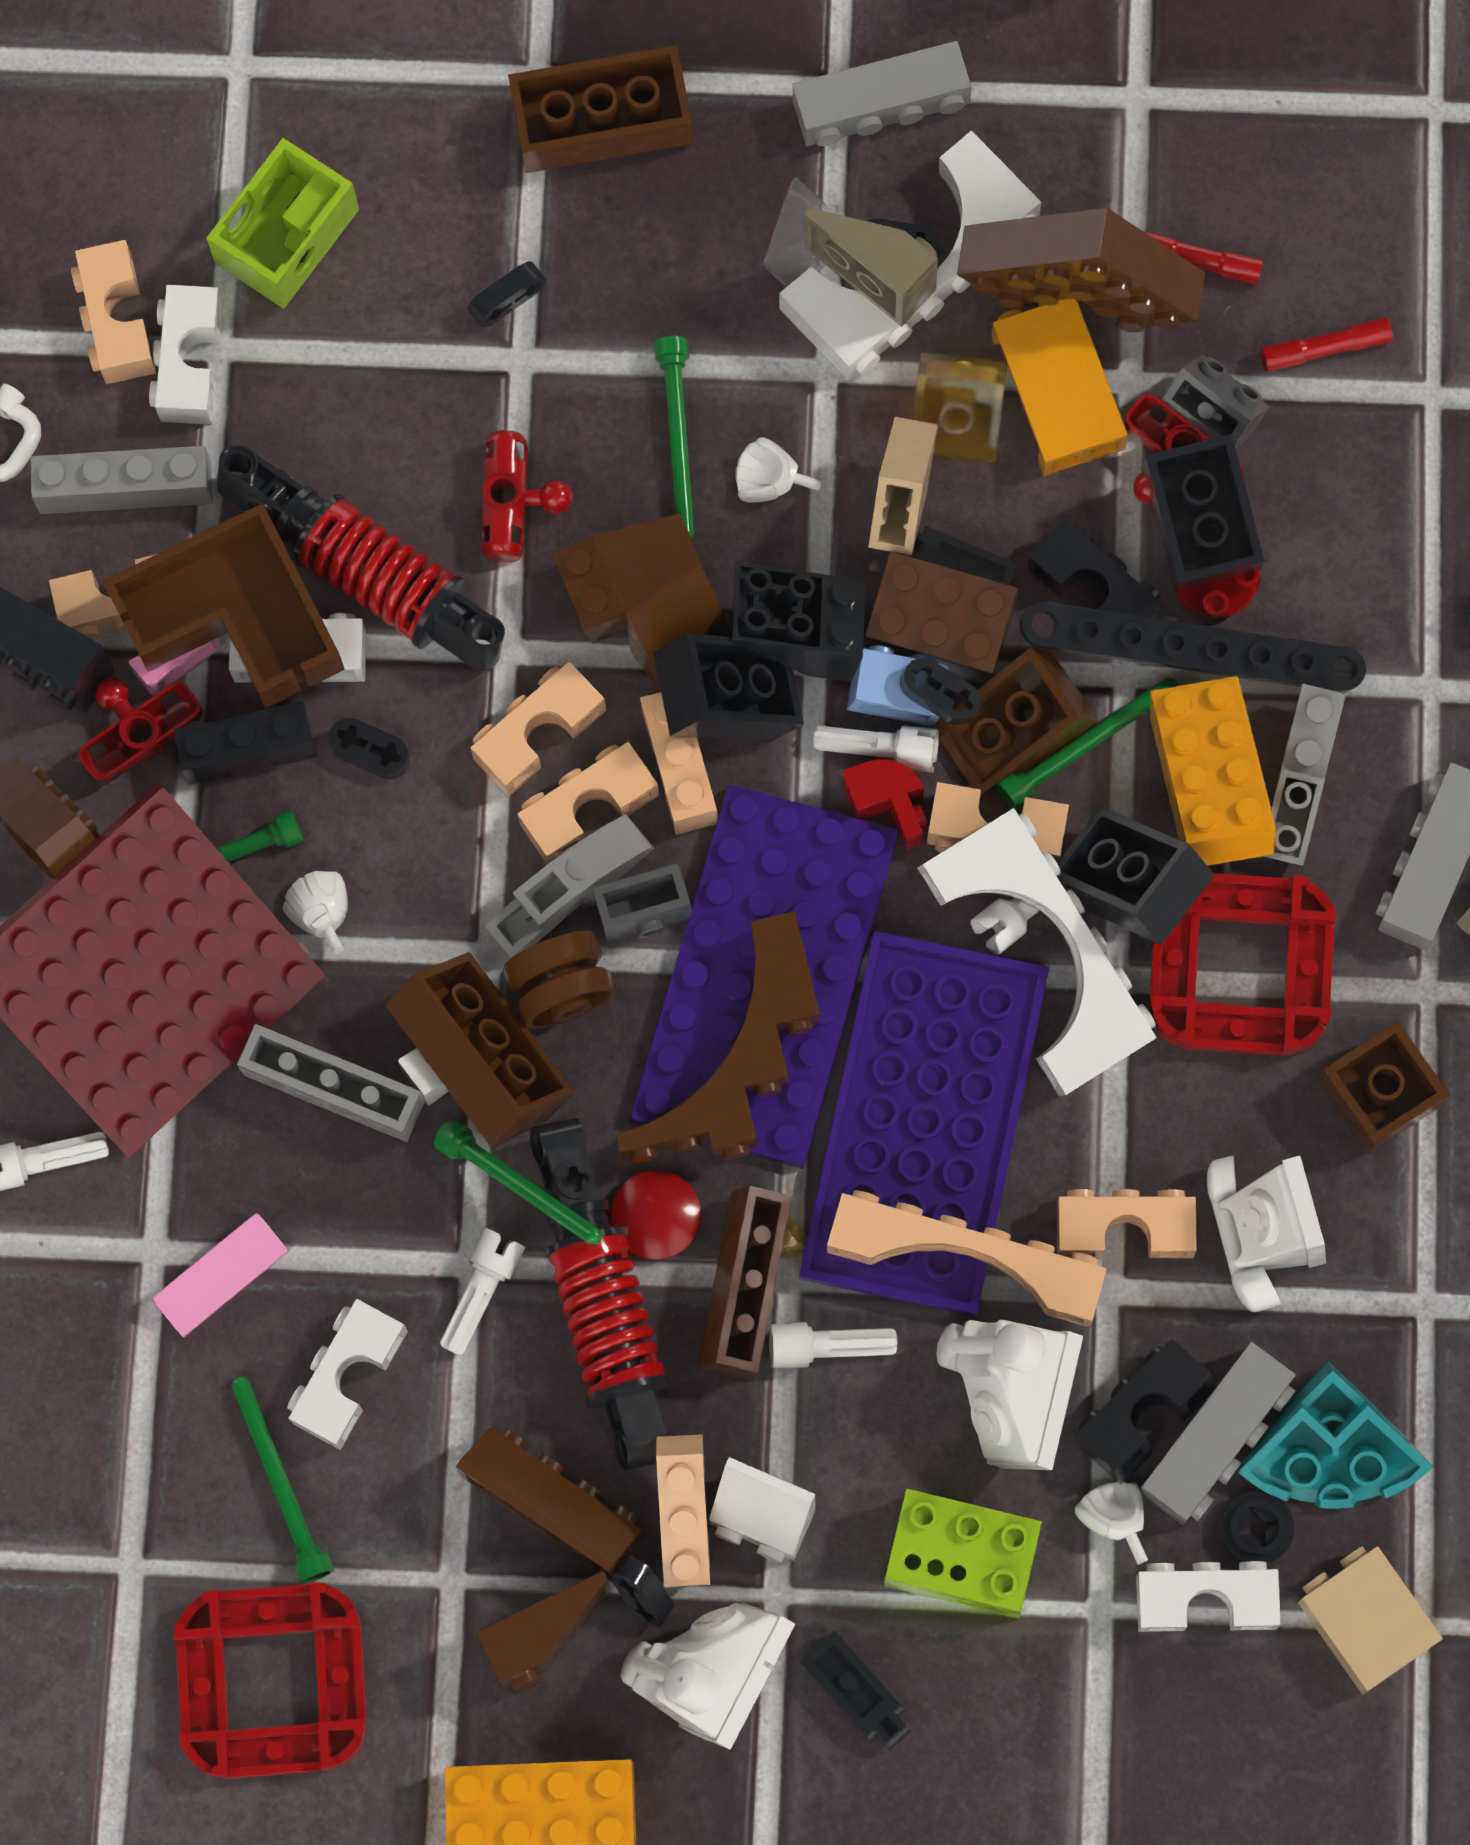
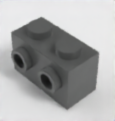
M1204 354L1180 370L1161 399L1210 439L1232 434L1235 448L1249 440L1270 409V406L1261 400L1260 394L1254 388L1238 382L1227 373V369L1222 363L1216 359L1207 358Z

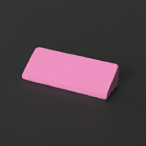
M255 1213L152 1298V1301L184 1338L289 1251L258 1213Z

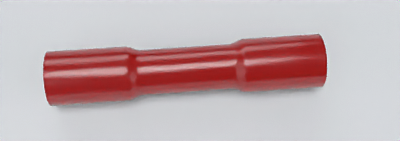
M1143 231L1201 270L1216 273L1224 278L1258 285L1264 260L1232 252L1206 249L1179 242L1171 237Z
M1383 317L1351 325L1344 330L1261 347V361L1265 372L1269 373L1301 365L1308 360L1391 343L1393 342V334L1388 318Z

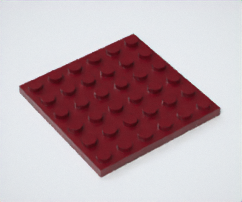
M159 783L150 789L0 925V1019L127 1158L132 1156L242 1054L255 1024L269 1029L326 977L323 971Z

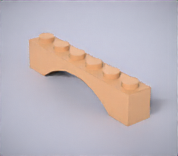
M854 1190L852 1196L842 1193L827 1243V1253L868 1265L875 1264L892 1256L916 1251H946L968 1255L993 1265L1015 1279L1035 1299L1047 1316L1090 1328L1107 1268L1098 1266L1099 1260L1097 1258L1082 1253H1073L1072 1258L1055 1254L1054 1246L1035 1240H1029L1028 1246L1010 1241L1011 1235L1009 1233L994 1228H985L984 1233L967 1229V1222L952 1216L941 1215L940 1221L922 1216L923 1210L921 1208L906 1203H897L896 1208L879 1204L880 1198L864 1191Z

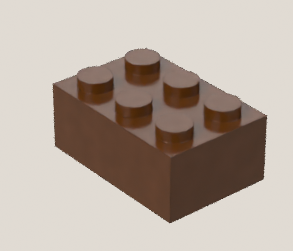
M890 551L865 637L868 640L916 654L933 656L940 661L995 676L1019 590L1016 587Z

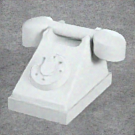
M1234 1155L1213 1160L1208 1167L1207 1192L1231 1273L1233 1288L1241 1303L1251 1312H1259L1282 1306L1265 1270L1308 1265L1311 1268L1326 1264L1325 1243L1300 1156L1282 1160L1283 1164L1268 1171L1237 1193Z
M1003 1319L998 1320L997 1323L968 1320L965 1322L964 1327L952 1323L944 1329L937 1344V1362L940 1366L959 1372L962 1375L971 1407L972 1423L978 1434L982 1453L987 1459V1464L1003 1469H1053L1082 1345V1335L1070 1331H1052Z
M743 1602L741 1604L734 1603L729 1607L720 1608L701 1616L691 1625L690 1630L669 1642L654 1643L653 1645L645 1641L637 1643L626 1656L620 1676L623 1683L632 1687L633 1691L677 1721L680 1728L731 1750L771 1672V1669L763 1665L764 1661L770 1665H775L795 1623L781 1615Z

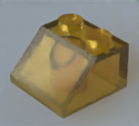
M921 352L912 420L938 425L933 456L995 463L1007 362Z

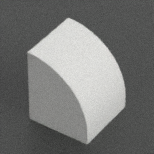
M417 1048L398 1060L402 1072L413 1087L421 1091L424 1101L428 1106L449 1092Z

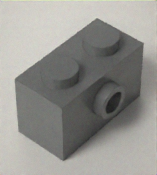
M678 863L592 888L607 943L637 934L639 938L652 937L662 933L664 926L688 920L692 916L690 900Z

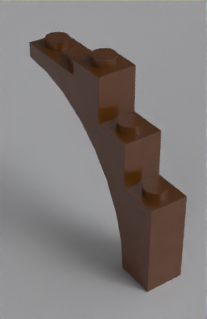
M795 911L751 921L755 952L754 990L745 1023L729 1055L709 1081L683 1104L648 1124L616 1134L621 1160L631 1159L632 1164L644 1163L658 1158L657 1152L675 1148L676 1153L695 1151L702 1147L701 1142L710 1140L713 1157L723 1155L724 1160L743 1158L750 1155V1148L757 1147V1137L747 1095L755 1093L756 1098H766L781 1093V1087L789 1085V1075L778 1033L786 1032L787 1036H799L811 1032L813 1025L820 1024V1011Z

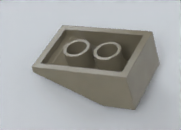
M810 207L803 213L804 247L901 327L936 291L938 258L934 248L923 238L917 237L914 239L904 230Z

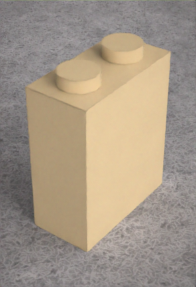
M899 417L894 418L879 474L869 548L912 555L927 497L937 424Z
M1361 1546L1340 1561L1344 1570L1329 1579L1325 1572L1302 1587L1307 1595L1298 1602L1362 1695L1443 1639L1378 1546L1368 1553Z

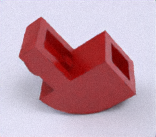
M887 759L871 760L842 771V785L855 818L865 820L891 811L905 850L922 845V830L928 829V825L920 804L912 806V803L923 799L924 786L914 771L902 763Z

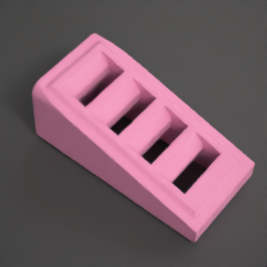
M220 637L149 672L140 655L129 660L128 663L140 682L152 696H155L169 685L179 681L218 651L223 643Z

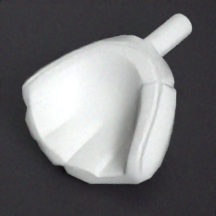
M760 437L755 442L748 444L738 459L735 475L738 497L742 501L749 503L774 500L788 492L793 483L819 491L822 481L796 473L798 464L779 445L765 437Z
M314 871L306 874L303 878H298L285 895L286 901L283 904V912L294 924L309 934L318 938L325 937L335 955L342 953L344 948L335 933L336 929L344 921L348 910L347 890L342 876L337 872Z
M1117 1481L1106 1482L1085 1494L1080 1503L1075 1506V1514L1078 1519L1100 1536H1106L1117 1541L1126 1538L1138 1565L1148 1561L1136 1534L1143 1530L1144 1526L1143 1500L1138 1484L1125 1481L1121 1485Z

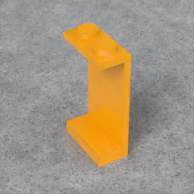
M1059 300V303L1056 305L1039 304L1037 308L1025 312L1015 309L999 316L997 321L993 322L992 340L994 345L1000 343L1039 448L1038 463L1043 477L1125 450L1128 434L1077 300Z

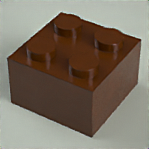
M1396 1021L1325 1067L1318 1078L1319 1083L1368 1154L1442 1107L1450 1096L1399 1021Z

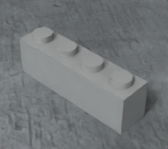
M958 41L792 83V96L805 145L829 146L837 143L841 137L856 133L861 136H867L880 131L883 126L895 123L910 125L920 121L929 114L937 112L952 114L958 112L965 105L970 104L971 83Z
M205 446L31 456V494L40 514L213 504L212 463Z
M1450 762L1445 775L1436 772L1426 795L1434 799L1428 814L1419 811L1409 834L1417 838L1412 852L1408 853L1403 850L1392 875L1400 878L1394 893L1385 890L1375 913L1383 917L1378 931L1424 951H1428L1470 855V770Z
M257 1024L254 1025L237 1063L242 1074L248 1078L405 1142H408L425 1103L419 1090Z
M1251 1341L1140 1490L1141 1494L1182 1525L1186 1523L1190 1516L1199 1521L1214 1501L1207 1493L1217 1480L1226 1485L1241 1465V1462L1234 1457L1244 1444L1253 1449L1268 1429V1426L1262 1422L1264 1417L1272 1407L1280 1413L1296 1390L1290 1387L1289 1384L1296 1374Z

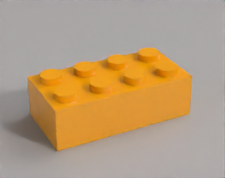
M1238 676L1151 691L1150 721L1179 840L1189 844L1207 866L1273 855L1276 826Z
M631 1759L445 1767L446 1845H636L634 1763Z

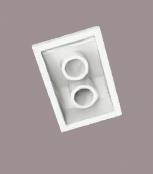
M729 1457L715 1497L709 1523L717 1528L714 1535L725 1541L740 1545L741 1540L744 1539L758 1545L756 1553L769 1560L782 1564L784 1557L794 1561L815 1513V1494Z

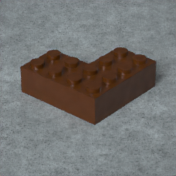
M1109 208L965 225L957 275L971 283L974 290L987 293L998 300V304L1004 308L1021 309L1024 307V304L1030 303L1056 305L1059 303V300L1075 299L1083 301L1093 308L1094 313L1108 317L1118 324L1119 329L1127 332H1141L1144 327L1151 326L1174 329L1178 328L1180 323L1198 322L1205 272Z
M263 503L103 580L148 672L227 633L265 709L300 692L301 689L298 683L306 680L308 686L311 687L345 670L341 656Z
M16 757L0 770V822L2 820L5 822L3 827L23 852L52 879L100 836L96 831L98 827L81 807L78 808L66 793L63 794L59 787L50 778L48 779L36 764L28 768Z

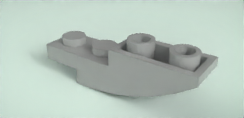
M1302 684L1271 805L1276 826L1274 854L1264 857L1300 866L1304 865L1346 694Z
M625 814L588 835L538 871L513 892L516 898L484 926L508 956L512 958L523 950L534 946L582 903L589 906L595 900L593 887L619 880L649 854L654 847Z

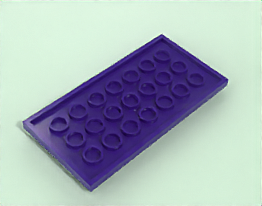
M728 784L693 903L692 916L688 920L630 1118L631 1122L645 1125L677 1108L705 1085L723 1063L745 1023L754 990L755 952L751 921L795 911L820 1011V1024L813 1025L811 1032L799 1036H787L786 1032L778 1033L789 1075V1085L782 1086V1092L777 1095L756 1098L755 1093L747 1095L757 1137V1147L750 1148V1155L804 1169L899 836L898 829Z
M874 931L801 1265L800 1280L977 1317L988 1265L986 1262L968 1255L946 1251H916L892 1256L875 1264L868 1265L827 1253V1243L842 1193L852 1196L854 1190L876 1195L880 1198L879 1204L896 1208L897 1203L916 1206L923 1210L922 1216L940 1221L941 1215L959 1218L967 1222V1229L984 1233L985 1228L995 1229L1049 967Z

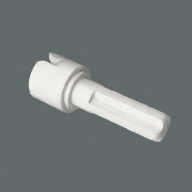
M903 725L896 733L817 726L814 732L813 745L814 748L821 751L893 759V761L906 765L912 771L933 773L934 767L932 763L937 761L939 731L933 728Z
M1015 897L1010 901L998 898L971 920V926L975 934H982L992 927L996 934L986 941L985 946L992 953L999 955L1026 934V921L1040 910Z
M94 1132L21 1149V1145L16 1146L15 1142L0 1145V1164L2 1167V1172H0V1191L24 1186V1181L28 1180V1175L106 1158L109 1155V1148L104 1132Z
M488 1228L484 1229L470 1258V1261L473 1262L472 1267L475 1270L440 1340V1345L443 1348L458 1355L465 1353L499 1281L504 1282L506 1278L511 1279L526 1248L510 1240L506 1243L501 1255L496 1253L495 1251L501 1241V1236Z
M807 1322L769 1325L770 1365L773 1368H808L809 1363H813L814 1358L888 1356L896 1354L897 1335L893 1328L812 1331V1327L808 1326Z

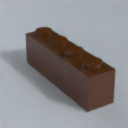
M751 1185L731 1192L697 1368L735 1378H743L758 1373L792 1196Z

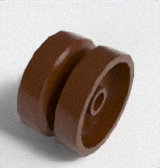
M577 931L545 940L523 950L504 964L503 972L510 990L524 994L518 1001L517 1008L526 1028L542 1029L576 1019L606 1004L615 996L617 989L609 970L596 966L601 960L602 951L594 933L591 931Z

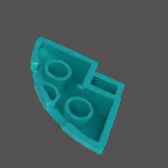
M1328 1361L1271 1424L1237 1471L1253 1485L1284 1501L1292 1498L1314 1503L1318 1508L1340 1509L1354 1507L1358 1501L1377 1496L1383 1498L1391 1497L1421 1479L1433 1468V1465L1369 1399Z

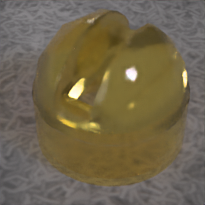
M787 1218L780 1257L791 1259L805 1250L807 1238L799 1226Z

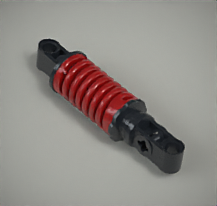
M233 445L221 452L216 483L218 492L222 497L233 502L244 511L263 503L282 542L289 541L295 546L292 555L295 564L312 570L321 579H328L330 585L336 589H342L343 594L347 597L355 598L356 602L363 608L369 607L372 614L376 617H382L383 621L389 626H395L396 630L410 639L412 644L418 649H423L432 641H435L473 669L488 670L498 663L505 636L504 625L497 617L490 615L464 597L467 588L466 579L449 573L438 563L428 565L429 560L425 554H415V549L409 543L401 545L400 537L395 534L388 536V530L384 526H375L374 520L369 516L361 517L360 510L346 501L343 495L335 494L327 501H324L318 497V491L310 486H302L287 472L274 467L246 446ZM231 472H240L243 473V475H235ZM476 640H485L490 644H480Z
M571 1118L534 1126L530 1130V1143L533 1156L539 1166L545 1192L599 1228L602 1232L601 1242L597 1245H590L549 1216L547 1217L549 1228L555 1230L554 1234L557 1243L548 1247L544 1253L549 1263L555 1266L553 1278L559 1284L558 1296L564 1301L562 1306L563 1314L569 1318L567 1329L574 1334L571 1344L578 1351L576 1362L582 1368H585L582 1371L581 1380L587 1385H592L588 1387L585 1399L587 1408H606L614 1437L616 1456L624 1471L657 1464V1437L669 1436L663 1423L655 1393L668 1387L670 1380L669 1376L665 1374L663 1363L657 1360L658 1345L653 1341H646L653 1336V1328L646 1324L640 1325L648 1320L649 1313L644 1308H637L644 1302L643 1294L633 1291L640 1284L639 1278L635 1275H625L632 1272L635 1268V1263L632 1259H625L628 1257L627 1252L630 1248L627 1239L629 1237L628 1231L625 1230V1227H611L609 1224L610 1221L607 1214L610 1212L608 1201L600 1199L595 1175L586 1149L584 1130L580 1121L577 1118ZM565 1178L568 1184H576L577 1189L575 1192L571 1185L564 1186L563 1180Z

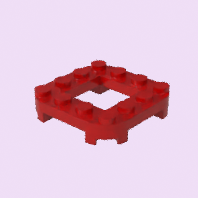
M1214 873L1215 876L1162 945L1153 942L1149 1012L1155 1021L1158 1036L1177 1047L1189 1050L1281 1057L1294 1056L1311 1050L1323 1035L1330 1020L1332 1010L1330 1008L1334 925L1336 923L1334 904H1331L1326 894L1315 884L1311 883L1310 878L1294 874L1292 879ZM1200 920L1288 926L1283 1009L1196 1002Z
M310 1582V1584L231 1591L211 1590L200 1594L201 1596L184 1610L179 1622H176L174 1630V1640L177 1645L181 1725L179 1740L182 1750L198 1769L217 1778L235 1779L330 1771L345 1765L357 1757L365 1741L368 1728L363 1635L359 1613L345 1594L328 1584L320 1582ZM314 1632L320 1722L317 1724L229 1731L225 1639Z

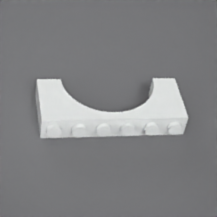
M972 131L939 158V175L950 188L959 210L961 227L958 238L948 257L937 268L936 291L902 327L860 292L845 288L828 280L812 266L779 293L780 310L848 381L858 373L863 376L870 372L879 362V355L889 346L896 348L904 343L911 335V328L922 318L926 321L933 318L944 306L943 300L954 291L961 293L971 285V283L957 275L965 225L1040 216L1041 201Z
M1013 808L917 869L940 906L959 897L977 893L1009 895L1039 909L1050 918L1063 934L1069 945L1076 968L1077 986L1075 1003L1067 1025L1060 1036L1045 1052L1036 1057L1037 1062L1057 1094L1063 1096L1156 1039L1157 1037L1152 1031L1156 1024L1148 1009L1143 1004L1137 1006L1130 996L1128 990L1132 989V985L1122 968L1118 965L1113 968L1104 952L1108 951V946L1100 932L1095 927L1089 930L1080 914L1084 913L1085 910L1077 895L1071 889L1065 891L1057 878L1061 871L1052 855L1048 851L1042 854L1033 840L1037 836L1033 824L1024 813L1018 816Z

